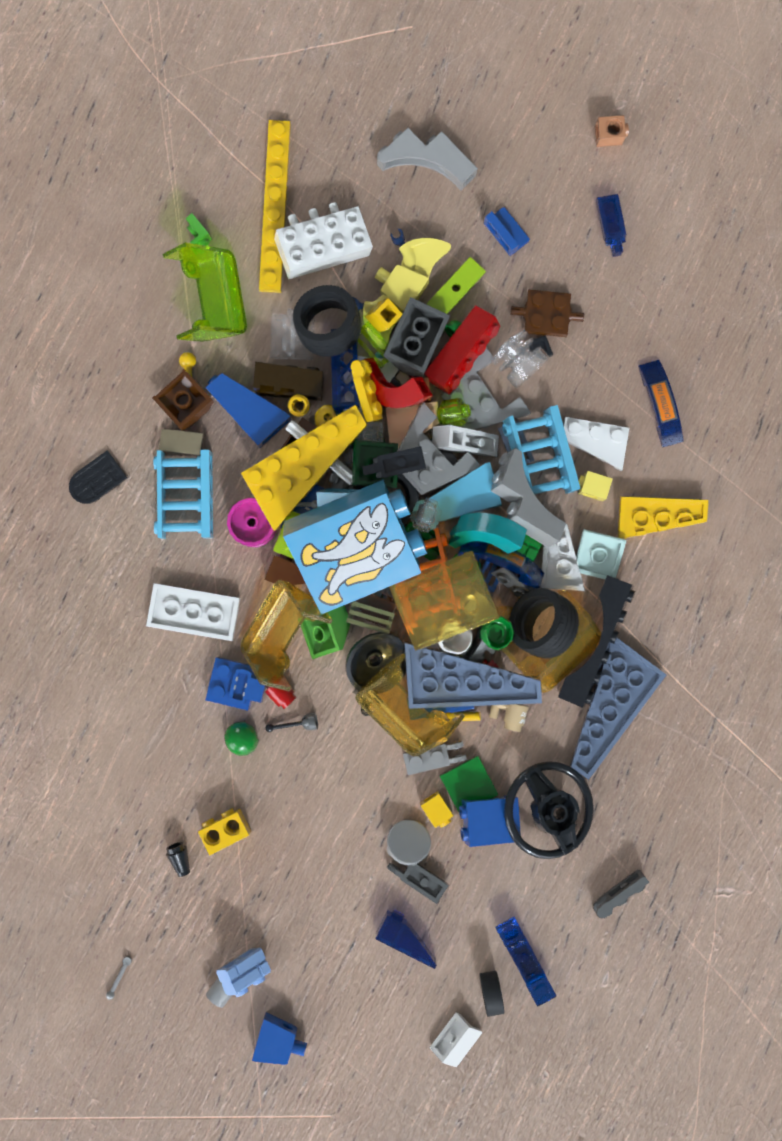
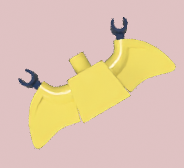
M399 228L400 237L394 238L392 233L390 234L393 243L400 246L399 250L403 256L401 266L396 265L391 273L382 267L378 270L375 279L384 285L380 290L381 296L377 300L361 303L358 299L352 297L356 302L358 310L363 309V320L370 338L381 350L386 349L391 332L400 321V318L389 330L378 332L364 316L379 301L389 298L403 314L410 297L419 300L429 285L431 271L434 265L450 251V243L433 238H419L405 243L403 231Z

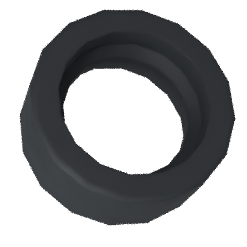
M497 971L480 973L487 1017L504 1014V1003Z

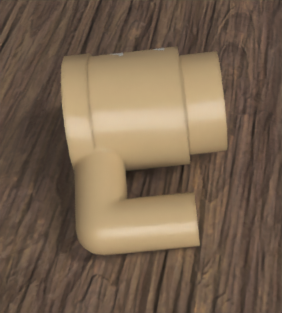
M523 704L491 705L490 718L497 719L499 708L506 710L504 728L521 732L522 726L525 723L528 706Z

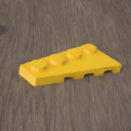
M620 496L617 537L626 539L628 537L707 522L709 500Z

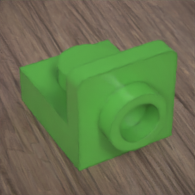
M191 213L185 219L189 224L187 229L195 238L189 244L197 252L198 250H204L212 238L193 213Z

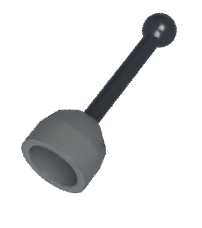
M313 712L304 715L302 720L298 722L279 725L267 724L265 730L270 733L275 729L301 725L306 730H318L317 715Z

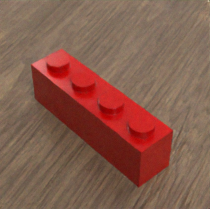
M475 305L425 371L424 375L429 378V383L450 395L459 386L463 376L472 369L473 363L478 356L484 353L490 340L498 334L501 326L496 316Z

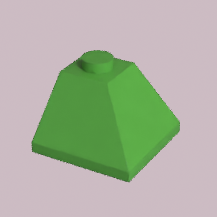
M345 605L324 614L317 611L298 618L312 659L343 649L351 624L346 622L348 613Z

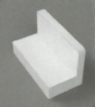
M455 1013L430 1046V1049L442 1063L457 1067L480 1037L482 1031L471 1026L461 1014Z

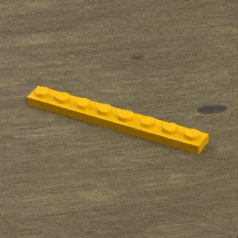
M269 120L259 281L260 292L281 293L283 262L274 239L276 230L285 227L290 121Z

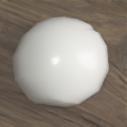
M449 619L444 621L437 630V643L446 652L461 654L466 652L471 645L472 633L466 628L465 623L459 620Z

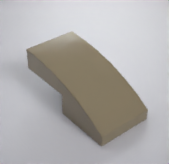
M162 429L159 450L201 456L200 450H202L204 434Z

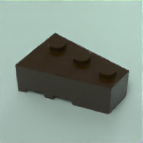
M255 361L253 389L259 396L291 398L294 395H303L308 400L322 401L324 373L316 367L304 369L293 365L283 366Z

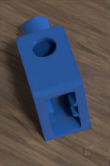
M266 1012L252 1061L287 1065L291 1053L304 1056L307 1043L295 1039L297 1033L296 1026Z

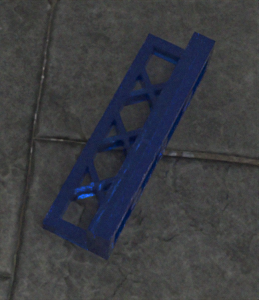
M358 339L353 345V350L349 348L344 353L331 357L332 408L336 416L354 405L360 408V401L353 379L348 384L344 382V374L347 371L352 374V361L358 360ZM349 352L353 355V359L346 365L344 363V354ZM348 391L354 394V401L345 402V394Z

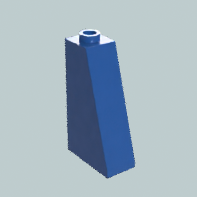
M223 373L219 376L214 375L207 382L208 386L205 388L259 448L265 445L292 420L288 413Z

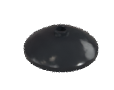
M377 632L361 638L353 645L346 658L345 670L351 684L359 691L368 694L383 693L395 687L407 671L405 644L398 637L390 633Z

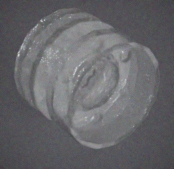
M522 330L517 335L510 337L498 349L496 355L491 360L494 365H497L502 360L505 361L498 369L500 372L509 367L512 369L507 379L515 388H518L550 358L541 346L533 351L529 349L534 342L533 338L528 339L525 343L522 342L529 334L526 330Z

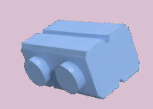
M251 948L217 970L216 973L220 982H222L225 994L239 997L248 992L247 987L250 985H258L265 981V975L270 973L271 969L265 960L266 958L261 948Z

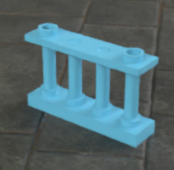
M558 405L544 410L543 417L515 423L513 416L506 418L502 425L503 433L508 437L511 450L516 448L522 452L525 476L534 495L558 488L564 489L565 494L581 489ZM543 425L548 428V438L524 444L520 443L518 431ZM548 446L553 448L555 453L553 459L526 465L523 452ZM553 467L559 468L561 475L559 480L532 486L529 473Z
M157 450V456H154L153 464L154 469H157V521L154 522V533L158 534V538L166 539V532L198 531V533H201L202 538H213V455L210 450H200L201 456H197V458H165V453ZM165 467H198V469H201V477L190 480H166ZM198 488V490H201V499H198V501H166V489ZM166 510H198V512H201V520H198V523H166Z

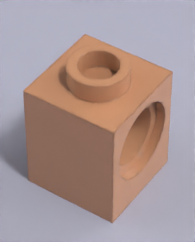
M624 115L598 117L595 124L596 147L623 144L629 134L628 123H625ZM608 129H615L617 134H611Z

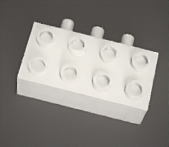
M334 202L329 204L331 214L319 217L316 208H312L308 211L311 220L301 223L298 222L295 214L288 216L290 226L277 229L274 239L288 279L370 255L373 246L358 206L339 211L337 203Z

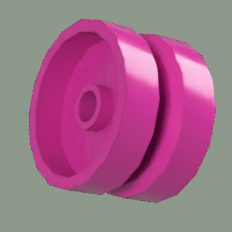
M246 498L238 501L232 506L228 514L227 527L230 535L235 541L247 547L258 548L264 546L274 538L277 530L274 531L255 498ZM255 519L256 524L251 527L249 521Z

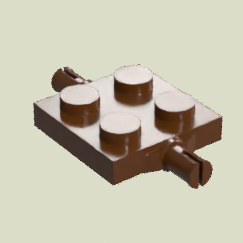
M528 289L525 306H511L510 315L523 316L525 334L567 338L570 321H584V313L572 312L570 306L571 293Z

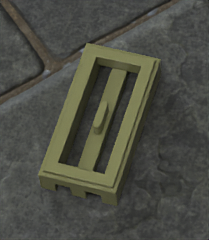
M353 601L346 622L389 634L395 613ZM355 607L389 616V619L384 620L355 611ZM353 615L386 624L387 626L384 629L354 620L352 617Z

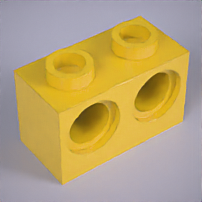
M231 808L221 814L222 818L216 821L214 818H211L202 823L203 827L198 833L209 856L249 836L252 832L240 808L235 811ZM229 820H236L239 823V829H231L228 825ZM216 830L219 833V839H212L209 836V831Z

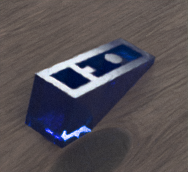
M387 910L376 931L375 939L435 969L437 966L436 958L407 919L404 918L405 916L396 910L392 912Z

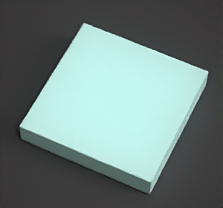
M583 529L576 554L580 573L601 579H606L607 575L616 578L627 540Z

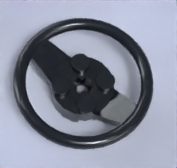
M553 761L537 763L522 771L511 784L504 805L505 824L512 840L525 853L541 859L559 858L578 848L590 830L594 813L592 794L584 778L572 767ZM555 770L565 773L579 786L584 798L585 815L577 835L575 831L577 824L575 822L578 813L580 814L578 802L571 794L556 789L541 771ZM524 782L534 799L530 805L534 823L540 830L553 836L558 849L542 850L535 848L524 841L518 833L513 818V805L516 794ZM557 808L556 816H554V810Z

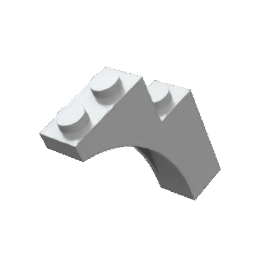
M407 128L404 132L400 131L393 138V142L388 147L384 146L377 154V166L382 171L402 165L426 167L444 175L460 191L476 177L478 169L442 131L437 136L433 135L425 145Z
M514 448L510 452L504 453L499 460V470L492 478L493 485L491 491L511 503L507 509V518L526 528V535L546 547L560 542L566 523L550 513L534 495L525 476L522 452Z

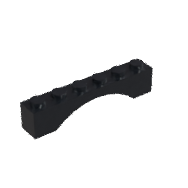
M607 575L599 594L604 618L599 644L590 659L580 669L565 678L558 698L582 708L586 704L590 705L594 693L591 692L594 683L598 685L603 674L600 672L602 663L607 664L611 654L608 651L611 643L615 644L619 634L616 631L619 623L623 624L626 618L627 611L624 610L627 602L631 603L636 591L632 590L634 587L632 584Z

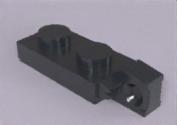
M422 446L377 456V458H373V464L362 466L364 475L376 473L377 478H386L426 469Z

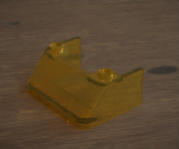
M278 580L272 587L242 638L240 649L260 685L290 691L291 686L284 676L285 671L290 666V659L286 649L304 619L312 622L319 620L329 624L333 620L327 612L324 614L320 613L312 596L283 580Z
M562 590L559 594L567 598L577 609L579 629L574 642L564 653L551 658L546 664L536 656H527L519 663L506 647L500 649L522 675L541 680L542 693L552 690L597 648L602 633L590 614L568 590Z
M402 653L386 664L361 688L355 698L357 703L408 754L419 756L447 741L465 715L461 713L450 720L443 711L433 710L428 712L425 708L409 709L408 691L400 684L403 679V672L399 664L406 657Z

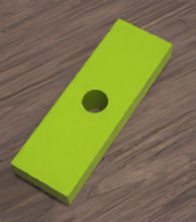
M469 257L426 305L448 314L482 278L486 271ZM458 287L460 290L458 292H455L452 290V288Z

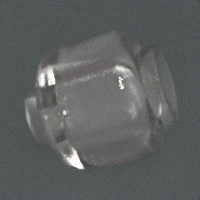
M426 498L425 500L417 501L410 516L413 527L422 532L436 529L442 516V510L434 499Z

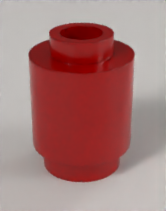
M273 677L265 685L267 688L265 693L278 707L281 706L285 709L296 699V696L293 694L294 691L281 677L278 679Z

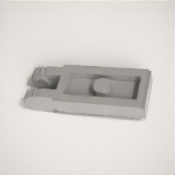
M463 741L450 744L443 743L403 753L408 775L449 766L451 763L466 760L465 754L449 758L447 750L463 747Z

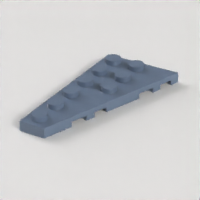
M618 638L615 644L611 643L608 651L611 654L607 664L603 663L601 669L603 674L598 685L596 684L594 696L570 764L573 769L588 780L666 677L664 672Z

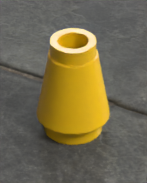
M294 395L290 398L288 409L292 415L300 417L309 411L310 404L305 396ZM298 402L304 403L302 410L297 408Z

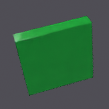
M478 755L439 775L458 812L459 806L462 805V799L471 801L492 799L498 796Z

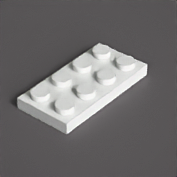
M154 583L146 626L233 641L241 598Z

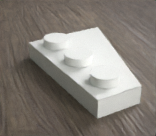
M570 417L564 418L563 426L569 444L622 471L629 428Z
M566 524L560 542L550 547L544 546L541 588L585 591L570 531Z

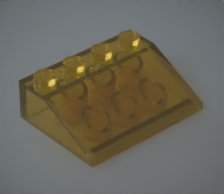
M473 551L421 571V574L389 586L415 651L500 618Z

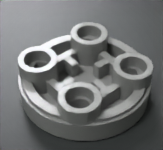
M400 821L388 833L387 853L401 864L416 865L430 851L431 838L429 832L417 821Z

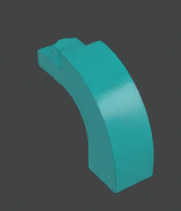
M481 512L467 513L461 515L458 524L452 528L449 545L457 548L468 542L482 541L490 543L509 554L522 548L527 529L499 515Z

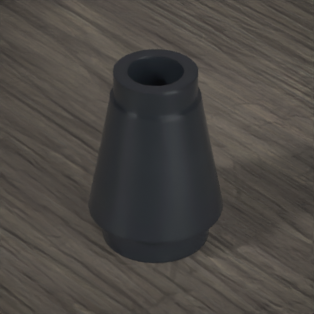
M183 842L169 845L166 848V856L178 877L188 875L190 867L187 846H184Z

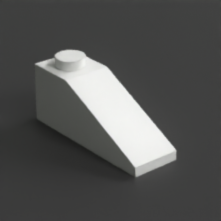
M453 425L433 427L432 443L438 450L464 454L469 452L473 455L497 457L499 435Z

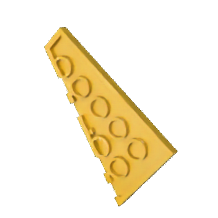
M356 405L241 473L274 531L278 529L285 518L292 513L294 508L319 482L333 463L339 459L346 448L366 428L367 423Z

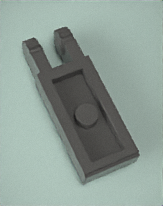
M388 864V870L400 877L401 881L436 904L449 886L447 882L420 864L407 865L408 867L404 872L396 865Z
M636 870L597 899L593 904L596 915L601 919L607 918V916L612 914L613 908L625 904L634 893L643 891L649 883L640 870Z

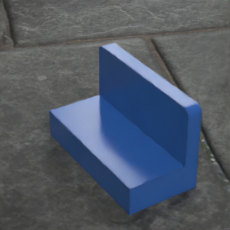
M505 207L495 214L490 212L485 216L484 225L509 256H512L529 242L530 238Z

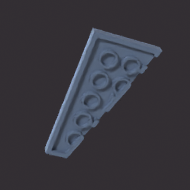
M405 642L409 709L542 703L540 679Z

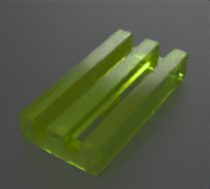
M367 321L362 326L360 335L363 334L384 359L380 361L360 337L357 339V342L371 358L375 359L377 365L382 369L390 361L384 357L385 352L365 330L369 328L386 348L389 344L371 323Z

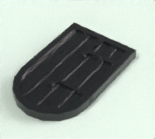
M107 450L71 477L69 492L77 502L91 504L100 500L104 495L127 480L128 477Z

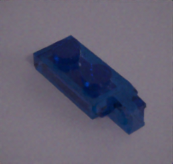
M613 194L597 197L596 205L605 244L610 246L613 257L621 256L623 252L622 243L626 242L625 237L627 234L619 195Z

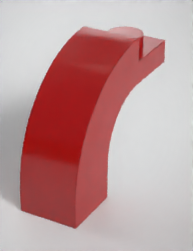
M374 358L363 359L369 362L372 369L370 379L376 386L375 395L381 405L390 408L410 407L418 405L433 396L423 377H414L402 386L397 387L386 380Z

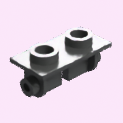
M501 560L498 564L500 568L491 572L501 584L509 588L518 598H521L523 594L536 587L534 581L523 572L517 577L516 574L519 569L508 560Z

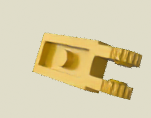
M354 360L351 363V372L365 421L374 422L382 420V406L377 401L375 395L376 386L370 379L372 372L370 364L365 360Z

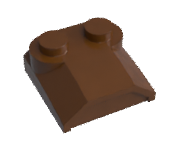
M185 369L156 396L152 397L182 431L195 424L210 410L214 403L212 398Z

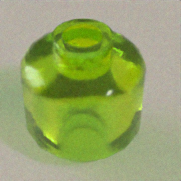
M462 398L444 400L441 402L440 407L437 408L438 420L444 426H464L467 423L468 417L471 416V408Z

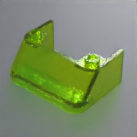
M185 242L163 253V258L179 260L183 273L190 279H196L203 320H197L192 324V329L176 335L177 340L204 342L238 336L246 332L247 321L237 263L234 254L230 250Z

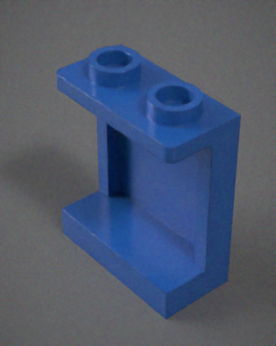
M504 795L503 798L471 801L462 799V805L459 806V815L463 819V828H461L460 833L461 839L466 845L476 847L515 843L509 835L505 824L504 805L507 795ZM515 797L513 818L516 829L521 836L518 797Z

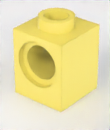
M587 471L584 473V476L580 475L578 479L581 488L578 494L603 502L607 499L613 479Z

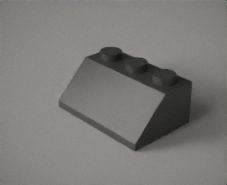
M410 297L384 353V357L401 372L412 377H422L450 315Z

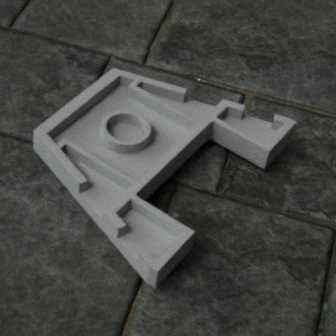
M487 347L484 353L475 360L472 369L460 380L459 386L450 395L447 393L442 395L443 401L462 428L478 430L502 423L509 416H513L516 419L531 414L521 397L501 409L477 374V372L495 361Z
M425 403L419 406L417 414L397 450L402 451L422 446L426 469L403 474L421 495L460 478L481 466L469 452L465 453L452 465L426 437L423 431L437 417Z

